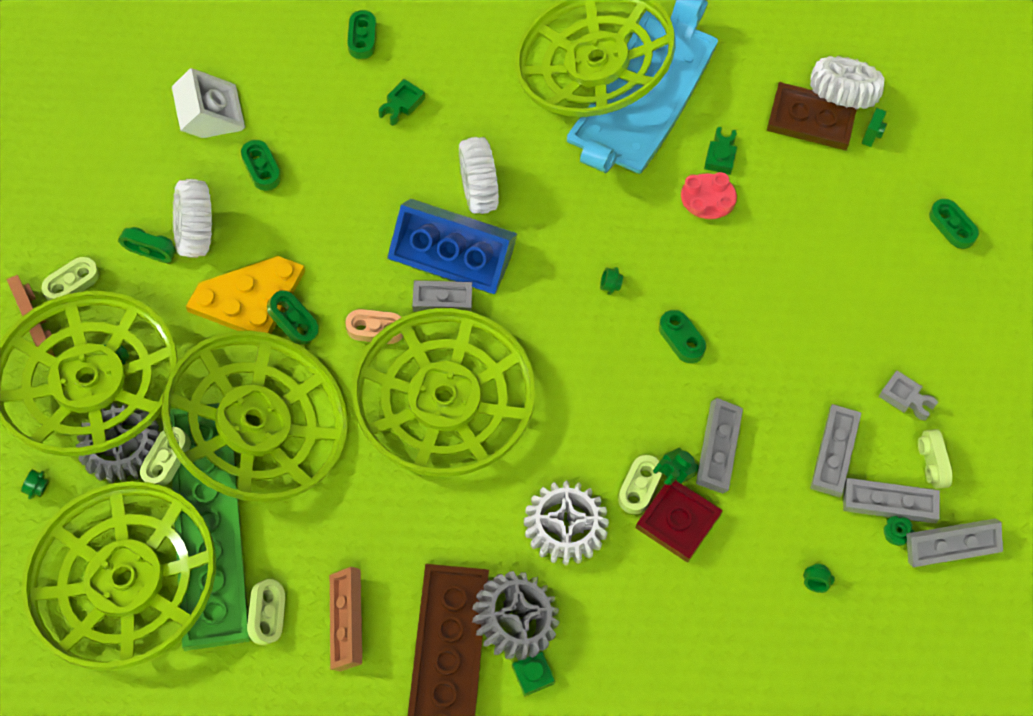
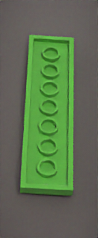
M220 403L208 404L207 406L218 408ZM171 409L172 427L180 428L189 436L191 441L190 449L196 447L197 445L194 442L189 427L188 412L180 409ZM198 416L199 429L205 442L219 435L214 420ZM227 445L214 452L222 460L236 467L235 451ZM206 457L193 462L199 470L213 480L238 490L237 476L219 469ZM181 463L172 479L173 491L189 501L205 520L213 537L216 551V575L211 595L195 625L182 638V648L184 651L250 642L247 631L248 606L239 499L224 495L206 486L194 477ZM182 511L175 522V531L184 541L190 557L206 551V547L198 527ZM176 550V553H177V561H178V560H180V559H179L178 552H177V550ZM208 564L190 571L188 590L180 605V608L190 615L198 604L204 590L208 574ZM181 573L178 574V586L180 582Z

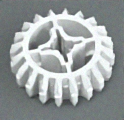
M828 56L816 62L812 70L810 86L813 88L812 91L818 94L820 98L827 99V102H833L837 106L842 105L846 108L853 107L859 109L861 107L866 109L875 106L879 102L884 91L885 78L880 71H877L874 66H869L867 62L863 63L858 61V59L854 60L849 57L842 58L836 56L835 58Z
M472 137L462 140L459 144V163L467 206H469V210L472 213H489V211L496 210L499 203L496 168L490 144L485 137Z
M197 179L179 180L175 187L172 212L175 248L179 255L187 256L188 258L205 256L211 244L212 204L210 202L209 188L205 181H198Z
M567 480L564 482L563 488H559L553 482L551 484V492L542 487L540 489L541 497L534 495L531 498L532 505H528L525 511L528 517L524 518V526L528 527L525 531L526 538L533 539L531 541L532 549L541 547L539 553L541 558L550 553L552 563L557 561V557H562L565 566L569 564L570 557H573L574 561L579 564L582 561V554L590 559L593 556L592 549L600 550L602 546L600 540L606 539L607 532L604 529L608 528L609 520L603 518L607 514L606 507H599L601 504L600 496L591 499L593 492L591 488L582 492L580 482L575 485V489L569 488L570 484ZM561 504V508L558 511L543 515L550 507ZM572 505L581 508L585 513L577 512ZM565 512L567 513V520L570 525L568 533H566V526H564L562 521L564 520ZM544 529H547V532L558 535L560 542L551 538ZM584 530H591L583 539L571 543L573 535L583 533Z

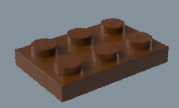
M779 82L766 131L847 151L857 109L853 107L846 108L842 105L837 106L833 102H827L825 98H820L818 94L810 89Z

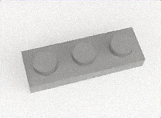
M718 398L711 401L696 484L722 494L729 490L743 408Z
M834 404L831 405L810 489L841 497L861 412Z
M847 478L845 481L843 511L883 517L898 516L899 518L905 517L909 520L937 523L939 520L940 490Z
M996 518L906 534L908 563L912 567L1003 552L1002 524Z

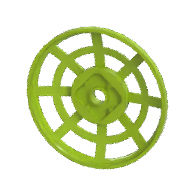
M561 0L541 13L526 29L516 52L515 67L517 76L524 92L534 103L543 109L570 117H590L607 114L633 104L648 94L661 81L673 61L676 48L675 32L667 12L655 0ZM622 2L635 5V8L628 19L619 16H597L596 3ZM585 6L587 19L569 26L560 34L548 26L563 14ZM645 10L660 21L666 32V35L652 42L646 30L638 24ZM599 25L622 26V28L615 34L613 32L600 31ZM589 28V34L580 37L574 43L567 40L575 33ZM632 31L641 39L644 45L628 50L625 39ZM539 34L543 35L551 43L544 54L542 66H526L530 48ZM668 44V53L661 68L654 77L645 76L651 65L653 51ZM560 47L565 50V64L551 65L557 49ZM645 55L638 73L627 70L631 59ZM603 57L601 60L593 62L594 58ZM568 73L572 82L564 89H561L555 83L552 75ZM527 75H543L546 84L556 95L546 101L538 97L529 85ZM618 78L628 81L621 88L607 93L606 85L616 81ZM636 84L643 86L623 99L610 104L607 102V100L626 93ZM582 86L595 88L596 96L593 97L573 94ZM564 100L576 103H596V107L567 108L557 105Z
M83 291L66 294L35 307L21 317L0 341V421L14 438L28 447L59 456H85L101 453L131 440L150 426L162 412L163 395L159 402L146 399L145 397L151 385L152 366L169 359L170 376L178 362L177 350L169 329L150 307L134 298L107 291ZM105 305L126 310L118 326L102 322L82 323L78 307ZM66 311L69 327L52 334L38 347L22 338L41 321L54 314ZM137 316L146 320L156 329L164 341L165 348L150 355L148 354L143 343L133 333L129 332ZM85 333L111 334L112 337L107 345L104 346L86 343ZM72 337L74 347L63 352L58 358L47 353L58 343ZM123 341H126L135 349L140 359L122 365L116 351L120 348ZM16 348L29 356L22 373L21 389L1 391L3 369L10 353ZM41 363L50 368L48 385L32 387V379L37 365ZM143 370L142 383L137 395L123 390L126 376ZM84 374H95L90 382H79ZM53 396L60 407L48 418L38 409L34 399ZM24 401L31 416L42 426L32 436L28 437L10 419L4 407L5 402ZM114 401L128 405L120 414L103 422L102 408H106ZM137 409L149 413L132 429L106 441L105 430L122 423ZM72 412L88 413L90 426L72 427L62 425V423ZM55 431L72 436L92 434L93 445L61 448L44 445L42 442Z
M434 308L401 317L386 326L372 339L357 363L353 378L352 399L355 415L363 434L371 445L386 459L401 468L418 474L457 476L472 473L491 465L517 444L526 431L532 416L535 401V379L531 363L524 349L514 336L501 325L471 311L455 308ZM434 322L461 323L456 340L436 339L420 343L413 328ZM472 327L481 329L495 337L511 354L495 363L483 350L468 343ZM401 333L409 349L395 359L386 374L370 368L372 360L381 348L394 336ZM438 349L453 350L450 361L430 363L425 352ZM465 353L478 359L487 369L474 376L469 369L462 365ZM414 358L420 370L413 376L411 382L395 378L401 368ZM517 364L521 369L525 383L526 401L524 408L507 406V386L503 373ZM365 379L382 385L381 406L385 418L371 423L367 422L362 403ZM493 379L498 390V405L480 401V387ZM391 389L408 394L409 409L393 415L390 404ZM449 391L453 397L449 401L442 402L436 398L438 392ZM476 413L494 416L489 425L476 437L467 425L475 417ZM503 418L520 420L516 431L509 441L496 453L489 456L481 446V443L486 441L495 432ZM416 419L427 428L423 442L410 436L400 425ZM392 429L394 434L403 442L419 450L414 464L404 461L391 453L379 442L374 434ZM456 430L463 440V443L451 446L435 445L440 431ZM470 450L477 460L474 464L458 468L435 469L426 467L431 454L451 455Z
M232 331L201 341L188 350L177 362L167 380L162 397L161 414L164 431L170 447L179 461L194 477L206 486L240 500L271 502L298 496L313 488L326 477L338 461L344 448L347 435V412L338 384L328 369L314 355L296 343L270 333ZM232 345L259 346L255 363L238 362L219 367L211 351ZM271 349L295 359L313 375L299 385L284 372L268 366ZM200 358L209 374L198 384L191 400L173 394L182 374L193 362ZM236 373H253L252 384L233 388L226 376ZM268 376L280 382L290 392L280 397L272 390L264 387L265 377ZM214 383L224 396L218 408L200 404L204 393ZM320 385L326 391L332 405L335 428L317 427L315 411L307 394ZM299 401L304 411L306 426L291 424L288 407ZM171 406L188 412L190 431L197 446L186 452H183L172 429ZM198 416L214 420L219 435L205 442L199 429ZM245 416H257L261 421V425H250L246 421ZM287 436L305 438L300 451L293 459H290L280 448ZM315 439L334 440L332 450L326 462L313 477L310 478L298 467L310 453ZM227 445L232 450L241 454L240 467L238 468L225 462L214 452ZM270 454L280 465V467L271 470L252 471L254 456ZM206 457L219 469L239 477L238 490L213 480L199 470L193 462ZM287 473L300 484L294 489L281 493H251L252 480L272 479Z
M127 481L95 488L75 498L60 509L45 525L29 552L22 580L23 606L29 625L38 639L51 652L73 665L87 669L108 671L125 669L145 663L163 654L179 642L195 625L204 611L211 595L216 575V551L213 537L205 520L195 507L183 496L164 486L149 482ZM123 496H151L171 503L162 521L147 515H126ZM110 499L113 518L106 519L93 526L79 539L64 528L72 519L86 509ZM182 511L198 527L206 547V551L190 557L184 541L172 528ZM128 525L147 526L154 528L155 531L145 544L129 539ZM115 529V542L106 545L98 552L88 546L91 541L101 534ZM168 537L175 546L180 560L162 565L156 551L165 538ZM56 538L70 549L60 567L57 586L37 587L42 561L49 546ZM80 556L89 562L85 571L84 582L69 584L71 570L76 559ZM208 564V574L204 590L198 604L190 615L179 608L188 590L190 571ZM125 571H130V580L124 585H117L118 576ZM181 573L179 587L172 602L159 595L164 578ZM87 595V598L95 608L81 622L72 609L69 597ZM58 599V604L64 618L74 629L61 642L58 643L45 627L39 613L37 601ZM150 605L162 613L152 623L135 631V614L142 612ZM105 615L121 618V634H104L94 631L93 628ZM169 619L181 625L175 634L162 644L142 655L134 657L136 640L154 633ZM84 637L103 644H121L120 661L114 662L93 661L77 656L70 652V650Z

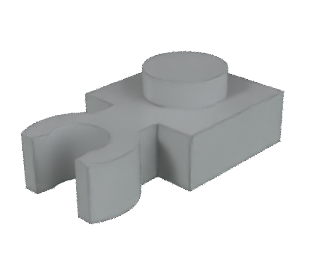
M899 371L894 373L879 395L880 398L903 413L910 407L913 409L915 416L923 421H926L930 413L924 410L922 405H926L933 410L938 403L932 396H922L919 394L922 386Z

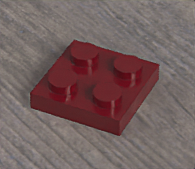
M675 480L672 485L665 484L637 522L635 528L688 563L721 516L723 510Z

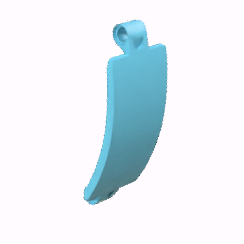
M676 0L670 18L675 32L676 44L673 61L661 81L648 94L620 110L603 115L580 117L567 135V142L583 149L580 156L581 163L604 173H607L614 164L638 174L644 171L678 120L717 46V38L696 30L708 2L706 0ZM646 11L639 25L646 30L652 42L666 35V32L660 21L650 12ZM633 33L627 47L630 50L644 44ZM668 44L653 51L651 65L645 76L654 77L661 68L668 53ZM645 55L631 59L627 70L638 73ZM618 78L616 81L606 85L607 93L621 88L628 81ZM636 84L626 93L607 100V102L610 104L623 99L643 86ZM591 103L588 108L596 107V103Z

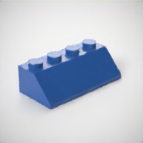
M409 199L400 206L387 259L456 282H472V287L496 294L510 262L518 233Z

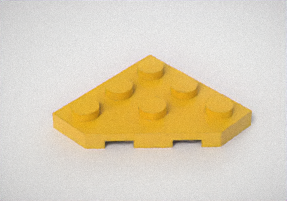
M276 256L202 281L198 284L186 305L187 312L237 331H258L272 334L276 323L267 312V302L278 291H288L293 294L305 273V267L299 263ZM277 305L279 311L283 312L285 310L283 306Z

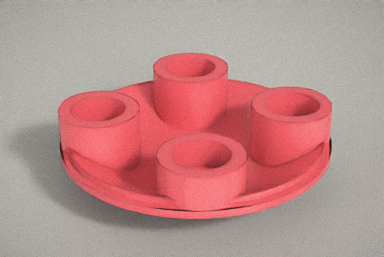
M705 173L689 175L686 178L681 190V200L684 207L693 215L704 219H717L726 216L734 209L737 193L734 186L729 182L728 175L725 173Z

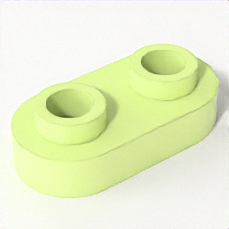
M88 257L76 258L45 278L42 283V292L48 301L66 294L83 292L98 280V268L95 262ZM88 273L85 277H80L82 274ZM63 289L62 292L55 294L58 290Z
M172 427L179 446L183 452L188 451L191 445L189 436L180 428ZM164 430L157 437L140 468L141 478L145 482L166 486L173 479L181 465V462L170 447ZM163 469L162 473L157 477L158 472Z
M938 429L925 430L922 433V437L918 438V450L921 455H924L926 461L925 476L927 482L932 483L935 489L949 488L952 483V470L943 436Z
M642 455L636 458L619 492L618 502L620 507L627 513H642L650 503L662 475L661 472L657 474L653 472V469L659 463V460L654 456ZM646 470L650 472L651 476L644 477L641 475V471ZM635 496L639 499V502L632 503L628 498Z
M266 579L257 583L251 591L247 631L251 640L258 645H267L275 642L282 633L285 591L283 586L274 579ZM263 594H265L267 601H264Z

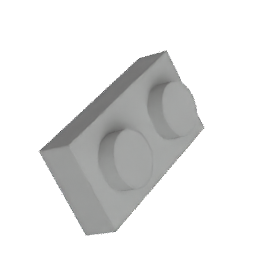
M414 280L413 312L434 308H455L471 311L472 282Z

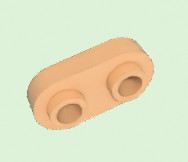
M365 309L354 310L346 318V330L348 335L354 340L371 342L379 332L400 319L401 316L392 312ZM360 325H363V326L366 327V328L363 329V330H357V329H356V328H357L358 326H360ZM402 334L394 336L387 344L399 342L403 338Z

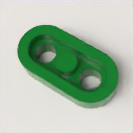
M359 10L354 12L349 19L348 51L356 59H366L372 56L375 51L376 18L370 11Z
M251 140L245 143L241 149V156L254 186L263 191L276 188L281 180L280 172L267 144L261 140Z
M939 199L933 204L929 212L931 222L953 246L960 249L970 248L979 235V230L973 221L952 200Z
M138 227L125 228L118 238V242L126 250L159 262L170 263L176 253V248L169 238L162 235L154 236L148 234Z
M278 291L268 300L267 312L269 316L294 343L306 345L317 336L319 331L317 321L292 293ZM277 305L283 306L285 312L279 311ZM297 327L304 330V335L297 331Z
M678 310L665 312L659 323L660 334L681 361L691 364L699 362L706 350L704 338L683 312ZM670 321H677L679 325H673ZM687 343H694L696 347H689Z

